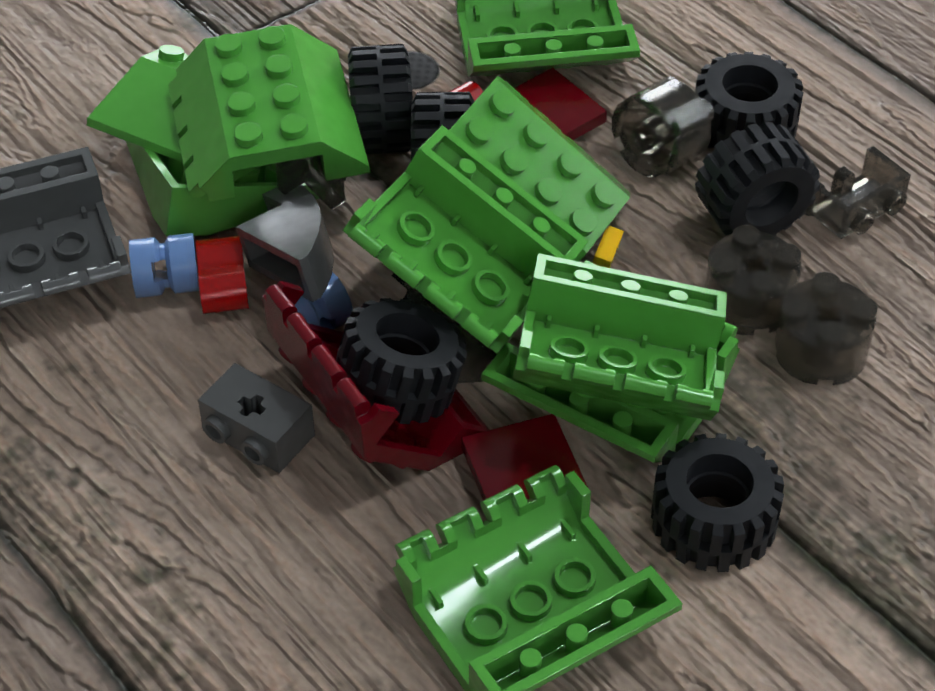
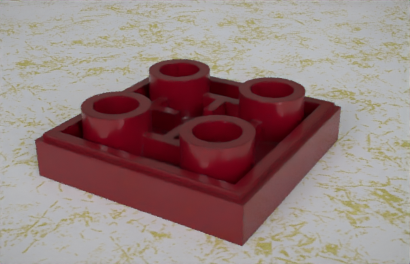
M553 67L514 88L534 108L536 107L553 122L564 135L572 140L604 124L607 120V110Z
M553 414L461 437L462 451L483 501L515 484L521 487L526 499H529L524 480L553 465H557L561 469L564 477L566 474L575 471L587 486L558 420Z

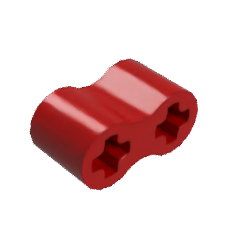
M239 236L195 240L203 314L249 309L243 249Z

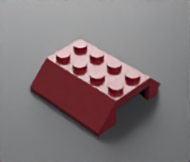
M279 281L265 290L266 294L262 295L267 330L280 346L278 348L280 355L295 366L303 377L301 381L304 387L319 398L327 409L325 412L327 418L343 430L352 442L350 444L351 450L363 461L392 464L401 469L408 467L430 471L463 454L461 437L489 430L457 389H455L448 409L445 408L443 414L438 418L430 417L429 422L420 424L416 421H411L410 424H399L395 421L399 415L395 407L377 403L371 406L366 397L358 390L353 380L347 377L343 367L336 361L343 332L309 324L303 315L298 313L295 304L303 295V289L298 285Z

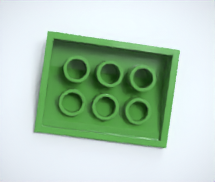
M162 45L159 49L141 56L87 117L86 126L183 163L179 145L180 137L177 134L173 113L175 108L172 106L168 84L177 76L176 69L189 55L185 54L184 49L181 47ZM261 166L232 171L233 181Z

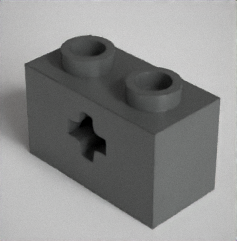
M236 363L198 399L202 428L210 439L220 444L226 443L242 452L252 463L256 465L263 464L279 474L315 436L312 404Z

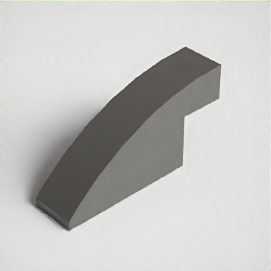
M290 180L262 194L268 211L236 226V230L249 267L276 282L284 281L300 286L304 291L302 296L314 302L322 297L331 278L334 264L333 248L315 197L304 186L294 180Z

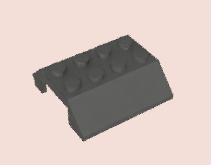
M89 147L0 168V308L131 273L120 235L116 236L105 206L99 175Z

